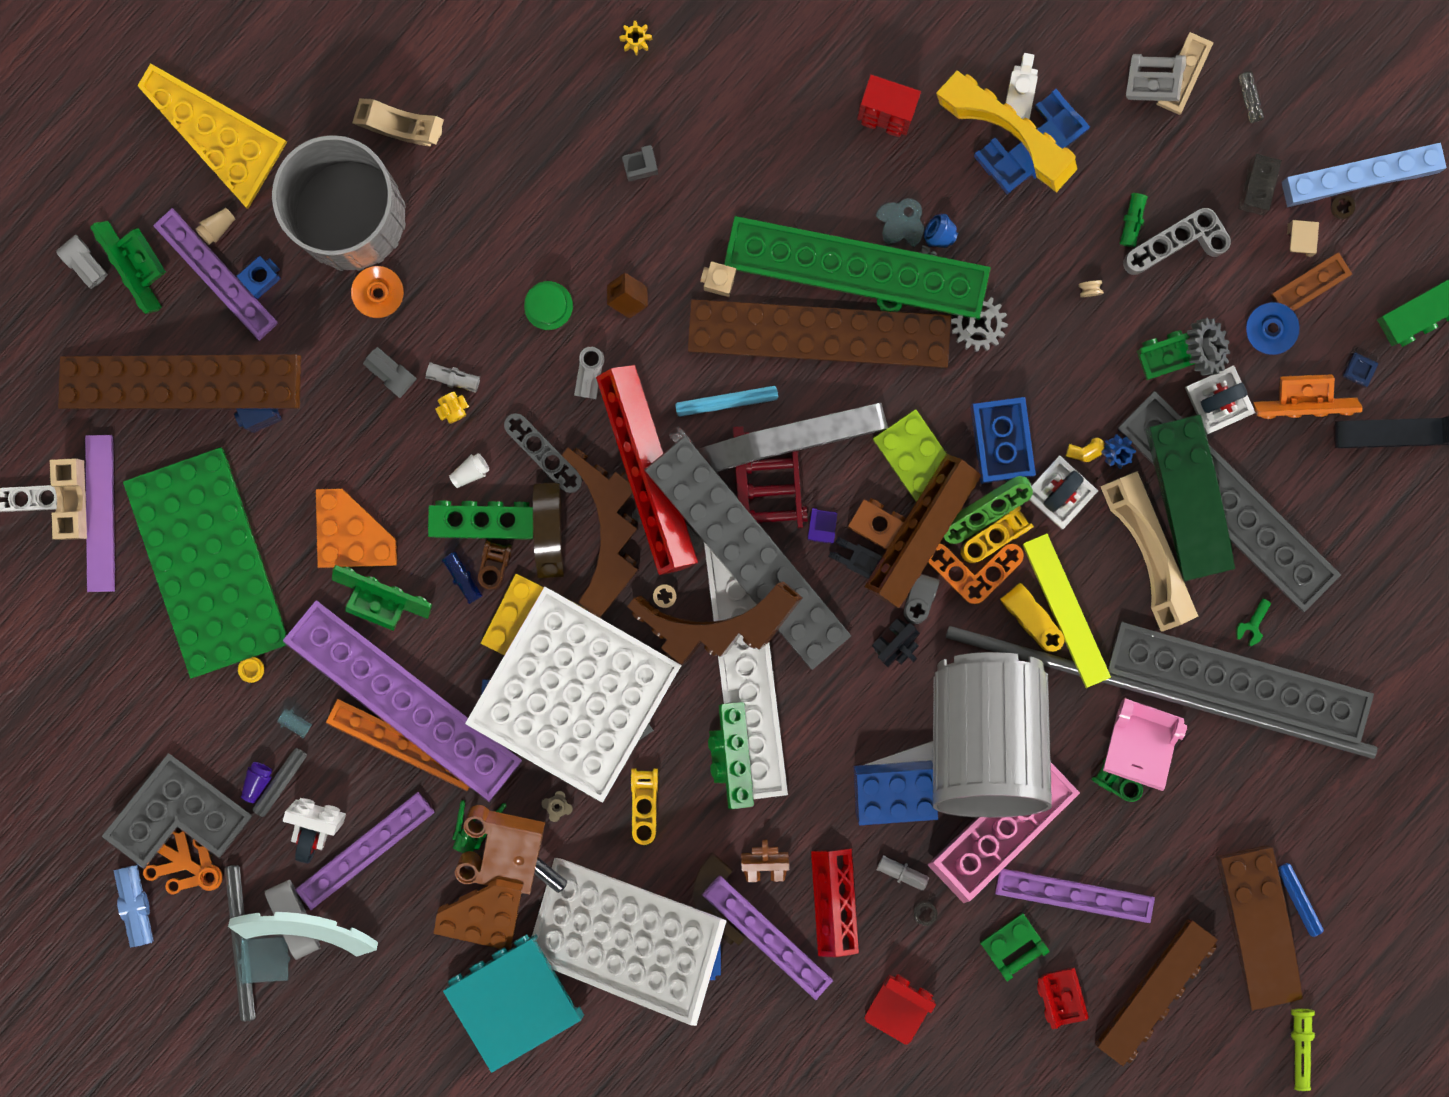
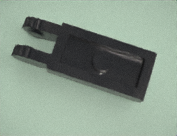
M840 537L837 538L836 543L843 548L854 551L850 560L836 552H830L828 556L846 565L847 569L867 579L870 578L883 557L859 544L856 546Z

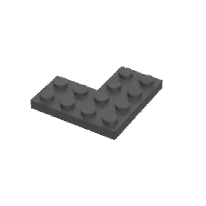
M168 753L102 835V838L143 869L148 866L177 828L220 859L251 820L252 815Z

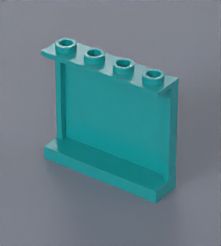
M527 934L514 941L515 947L508 951L505 947L491 955L493 960L486 964L483 960L469 968L471 973L462 977L461 973L447 981L449 986L443 990L491 1073L578 1023L585 1016L580 1006L576 1008L536 942L537 934L530 938Z

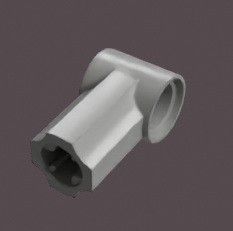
M76 234L56 250V253L69 268H73L83 282L91 289L99 285L108 275L90 254L91 250Z
M587 347L581 351L579 356L580 363L574 396L597 399L599 386L596 377L601 374L604 355L595 347ZM594 351L598 354L599 361L594 366H588L585 362V356L587 353Z

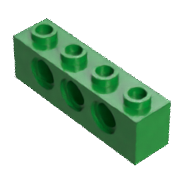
M435 501V505H429L428 537L534 540L533 507H529V502H514V507H503V502L489 501L488 506H477V501H462L461 506H451V501ZM454 512L461 513L463 517L461 525L453 527L449 522V518ZM479 513H486L489 517V522L485 527H478L476 525L475 518ZM506 513H512L515 517L514 525L509 528H505L501 523V519Z

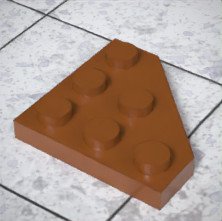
M496 879L479 891L475 889L461 896L459 901L453 904H445L439 907L434 934L499 949L505 947L506 950H510L523 884Z

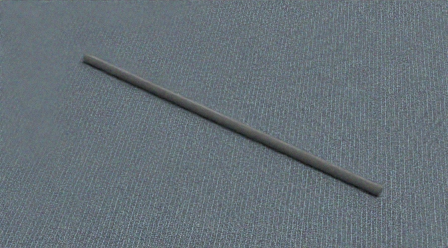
M948 626L945 637L947 639L993 652L1018 654V659L1028 661V657L1031 656L1041 660L1046 667L1080 676L1073 660ZM1109 673L1111 678L1102 681L1106 684L1374 759L1377 754V746L1363 742L1360 744L1112 673Z

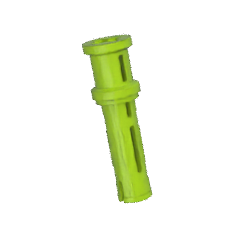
M1292 1009L1291 1015L1294 1016V1031L1291 1032V1037L1295 1040L1294 1090L1310 1091L1311 1041L1315 1038V1033L1312 1032V1017L1315 1016V1011L1311 1009ZM1302 1019H1304V1029H1302ZM1302 1053L1304 1054V1074L1301 1073Z

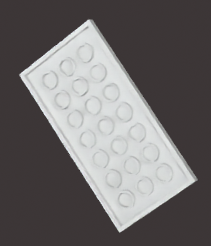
M554 858L552 869L567 880V885L559 893L555 892L548 885L546 886L532 936L537 934L536 942L552 969L686 1024L697 1025L727 920L564 859Z

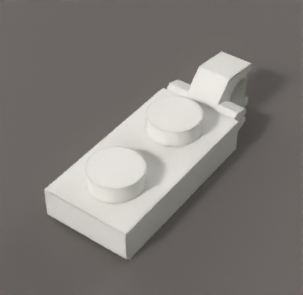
M1024 53L1021 66H1014L1006 103L1012 106L1017 113L1016 115L1022 119H1030L1038 78V70L1032 69L1034 55Z

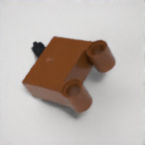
M475 805L469 809L464 822L465 833L473 838H479L487 834L483 860L473 851H467L460 856L455 869L456 879L460 883L488 885L496 879L523 884L522 893L525 894L531 893L535 875L557 893L563 891L567 885V880L538 858L545 822L490 811L482 805ZM472 819H478L482 824H477ZM464 866H470L473 870H468Z

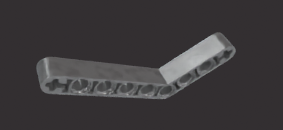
M877 403L748 433L697 450L713 470L719 472L756 460L888 429L882 403Z

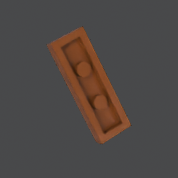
M1338 252L1277 290L1271 296L1275 302L1284 304L1295 311L1351 276L1352 272Z

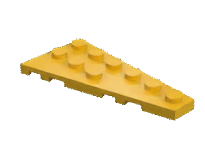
M150 63L138 87L241 203L249 209L287 142Z

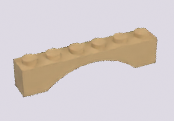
M1138 471L1100 486L1110 511L1129 529L1143 554L1151 583V609L1161 632L1198 617Z

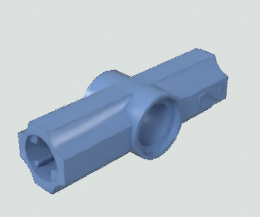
M134 865L113 870L119 894L117 899L118 911L121 919L125 921L130 948L154 942L148 917L150 914L149 900L147 894L142 889L138 866Z

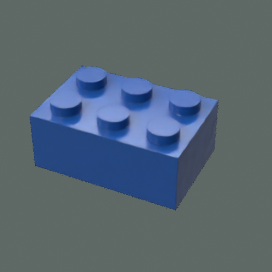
M1025 397L972 404L970 408L981 484L1011 480L1018 476L1026 478L1035 476Z
M931 760L853 766L855 810L859 825L938 820V811L933 808V762Z

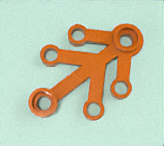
M176 830L173 834L175 835L178 851L164 844L158 852L172 862L159 866L151 864L143 870V876L148 881H153L159 876L187 870L196 875L182 880L178 878L168 880L165 888L170 894H177L183 889L195 886L211 891L218 888L223 881L222 871L219 867L212 864L209 851L203 846L198 845L193 839V845L198 849L201 865L192 861L186 833L183 831L179 833ZM149 868L155 869V877L148 875ZM208 872L214 875L213 882L206 880ZM172 881L177 882V891L171 890L170 883Z

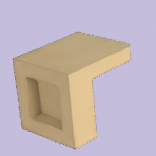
M1292 220L1288 223L1287 234L1291 235L1290 252L1306 253V256L1309 257L1317 253L1319 222Z

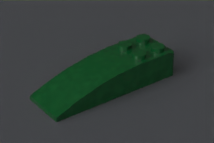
M1192 416L1145 429L1183 581L1235 569L1222 498L1202 416Z

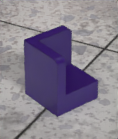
M812 508L807 540L833 544L837 513Z

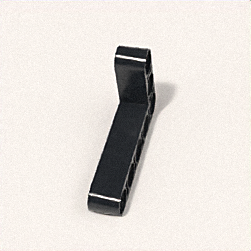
M1449 416L1443 418L1334 422L1335 448L1449 445Z

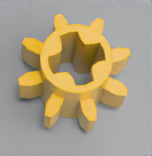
M634 21L631 27L624 25L623 28L626 35L619 36L620 41H627L624 51L632 49L635 55H638V50L642 48L648 51L646 41L652 40V35H645L648 26L644 25L641 28L637 25L636 21ZM634 33L639 34L638 43H633Z
M451 392L437 400L440 406L435 408L440 420L447 419L448 423L451 424L466 416L464 409L469 406L463 395L457 397L455 392Z

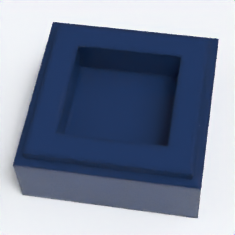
M1355 352L1352 354L1342 377L1366 388L1379 363Z

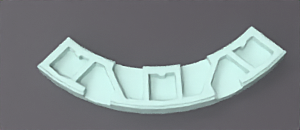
M275 912L274 916H260V913H253L230 919L228 925L230 929L245 939L278 934L304 936L334 944L349 951L356 957L376 951L378 945L376 940L357 929L350 928L349 931L336 926V921L307 914Z

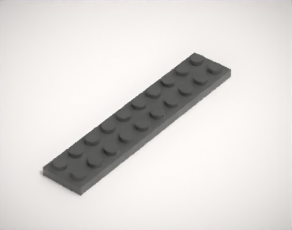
M1154 391L1117 430L1129 438L1132 444L1154 465L1145 429L1183 418ZM1209 445L1230 541L1302 612H1305L1341 574Z
M683 436L644 469L756 605L771 592L776 584L782 581L803 597L778 631L811 670L851 637L850 633L686 436Z
M1120 622L1107 668L1109 673L1358 744L1361 743L1374 693L1124 622Z

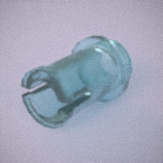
M285 708L277 721L281 724L280 727L283 728L285 726L304 739L313 724L292 713L294 710L291 709L289 711Z

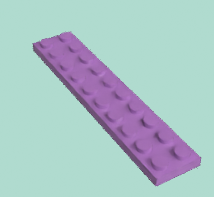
M317 600L284 638L283 643L487 802L493 799L522 762L519 757L500 743L466 725L465 723L468 718Z

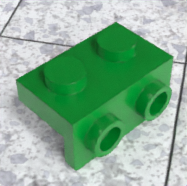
M1182 330L1167 334V340L1158 342L1157 338L1142 343L1143 348L1137 350V354L1146 381L1195 365V363L1190 364L1191 354L1186 353L1188 344L1185 343V340L1190 338L1187 333L1183 334Z

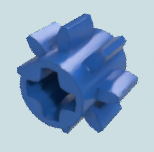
M1115 434L1114 438L1105 440V449L1101 453L1107 457L1105 462L1108 465L1112 466L1115 463L1116 466L1122 469L1123 465L1132 463L1131 459L1136 450L1130 446L1132 441L1129 438L1125 437L1122 439Z

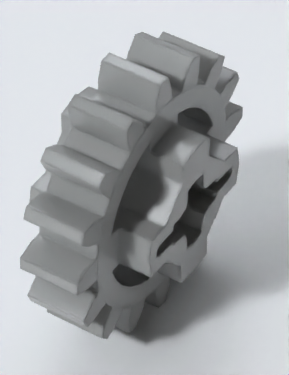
M992 297L983 303V307L988 309L985 312H981L980 319L982 318L985 321L982 325L984 329L981 327L976 329L973 326L975 323L974 318L965 317L968 320L965 330L962 328L963 316L956 315L958 316L957 318L951 319V324L957 327L951 332L952 334H959L960 337L957 339V343L966 342L964 349L967 350L973 345L975 352L979 351L980 346H983L985 351H988L990 349L989 343H992L994 346L999 344L996 337L1004 338L1005 334L1000 330L1007 328L1008 324L1002 322L1001 319L1005 318L1007 314L999 313L998 310L1002 305L993 306ZM993 317H995L996 320L995 332H993V329L990 327L991 319ZM972 335H980L985 340L978 341L970 337Z

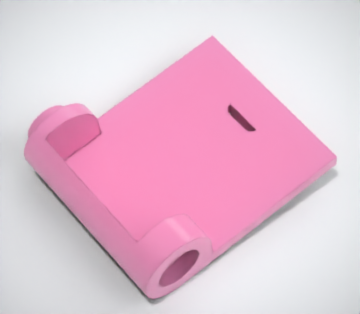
M1123 698L1116 715L1103 771L1163 791L1174 746L1178 739L1183 740L1187 730L1184 718Z

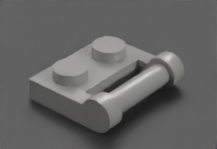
M1133 54L1126 92L1128 100L1179 101L1183 72L1186 68V56L1176 55L1175 58L1143 57L1142 54ZM1142 67L1173 68V73L1140 72Z

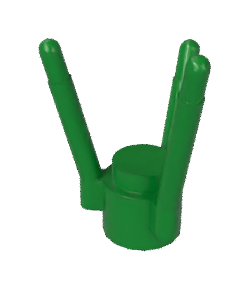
M464 800L460 802L456 829L452 838L455 840L452 848L461 853L474 851V849L479 850L482 841L487 835L484 834L476 839L468 836L464 829H462L465 808ZM502 803L496 812L502 813L506 808V803Z

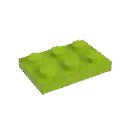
M914 410L873 438V441L912 498L917 502L947 453L918 411Z

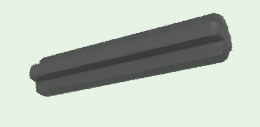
M295 748L253 807V811L260 817L266 816L307 757L304 751L299 748Z

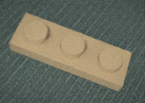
M1189 32L1179 55L1186 56V68L1183 72L1179 101H1157L1156 105L1178 115L1182 113L1213 42Z

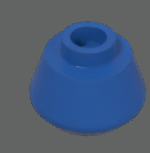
M946 214L935 215L929 221L924 232L926 244L930 247L939 248L951 246L958 236L956 225Z

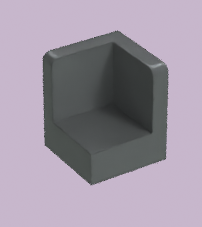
M651 145L641 147L642 151L622 157L628 182L658 175Z

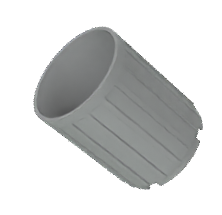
M322 136L308 140L287 155L275 175L272 202L281 228L296 244L317 261L334 267L336 270L361 271L376 263H381L393 249H396L403 229L405 230L406 205L398 190V185L379 157L367 146L354 139L343 136Z
M999 652L954 656V663L947 664V659L941 660L937 665L934 677L933 808L939 812L951 815L989 818L1026 816L1049 810L1052 807L1048 673L1044 671V663L1031 656L1028 657V662L1018 661V654Z

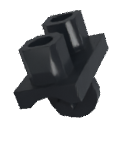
M897 618L889 627L890 631L897 637L891 643H888L881 636L872 644V647L879 655L878 658L887 667L895 660L901 665L907 658L912 662L917 660L912 653L919 647L914 640L920 633L911 623L906 624Z

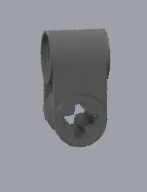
M921 574L908 593L904 608V617L907 622L917 625L928 617L940 579ZM917 605L919 606V611L923 612V615L914 618V614L910 609Z

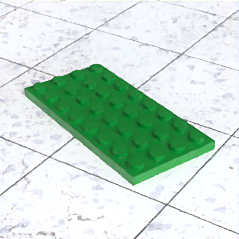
M221 447L123 481L190 679L287 646L283 643V640L288 634L224 449Z

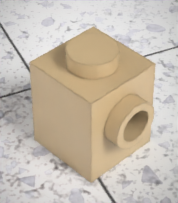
M711 262L709 268L704 267L700 281L705 283L704 291L729 297L736 275V268Z

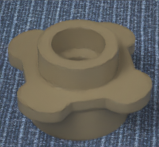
M557 791L555 796L550 799L545 798L542 801V807L548 811L549 819L552 822H557L561 816L569 815L573 810L572 805L568 804L565 799V793L562 791ZM555 804H559L560 808L556 809Z

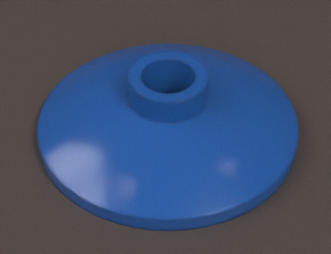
M1270 302L1257 307L1251 313L1247 321L1246 332L1254 348L1265 354L1276 355L1289 350L1295 344L1300 327L1298 318L1292 309L1281 303ZM1270 323H1276L1278 325V330L1276 332H1270L1268 330V325Z

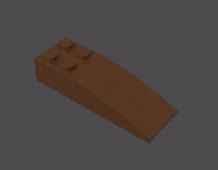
M1264 845L1216 856L1251 1010L1302 1000L1303 996L1293 937L1273 847Z

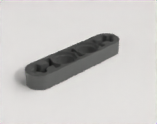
M514 413L506 418L504 422L506 432L555 483H560V488L563 491L575 493L582 487L583 481L579 473L524 416ZM513 419L515 421L521 419L523 421L521 427L526 432L528 428L532 429V432L525 435L522 442L518 440L522 435L517 430L513 432L510 430L512 427L510 422ZM531 437L540 438L542 446L538 451L533 452L528 449L527 441ZM551 455L557 456L560 460V465L555 470H549L545 466L546 458ZM565 465L569 467L565 472L570 477L574 475L577 477L575 480L577 485L574 488L572 486L566 488L564 486L566 480L561 475L558 479L554 477V475L562 471Z

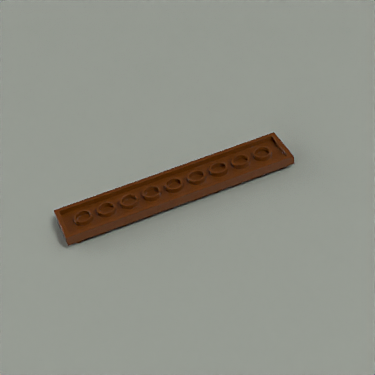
M691 299L688 352L948 368L951 315Z
M301 355L60 357L58 409H300Z

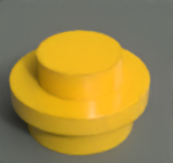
M256 657L248 658L239 663L238 674L245 682H257L264 675V664Z

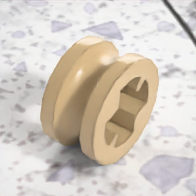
M1096 280L1080 283L1079 288L1082 289L1080 297L1104 294L1103 290L1100 289L1102 281Z
M660 585L653 593L654 602L662 608L672 606L677 598L675 590L669 585ZM662 589L672 593V599L669 598L670 602L664 604L663 600H658L657 595L661 594L659 591Z

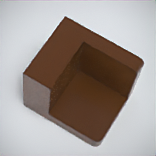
M623 273L607 285V305L627 318H632L648 307L647 287L627 273Z

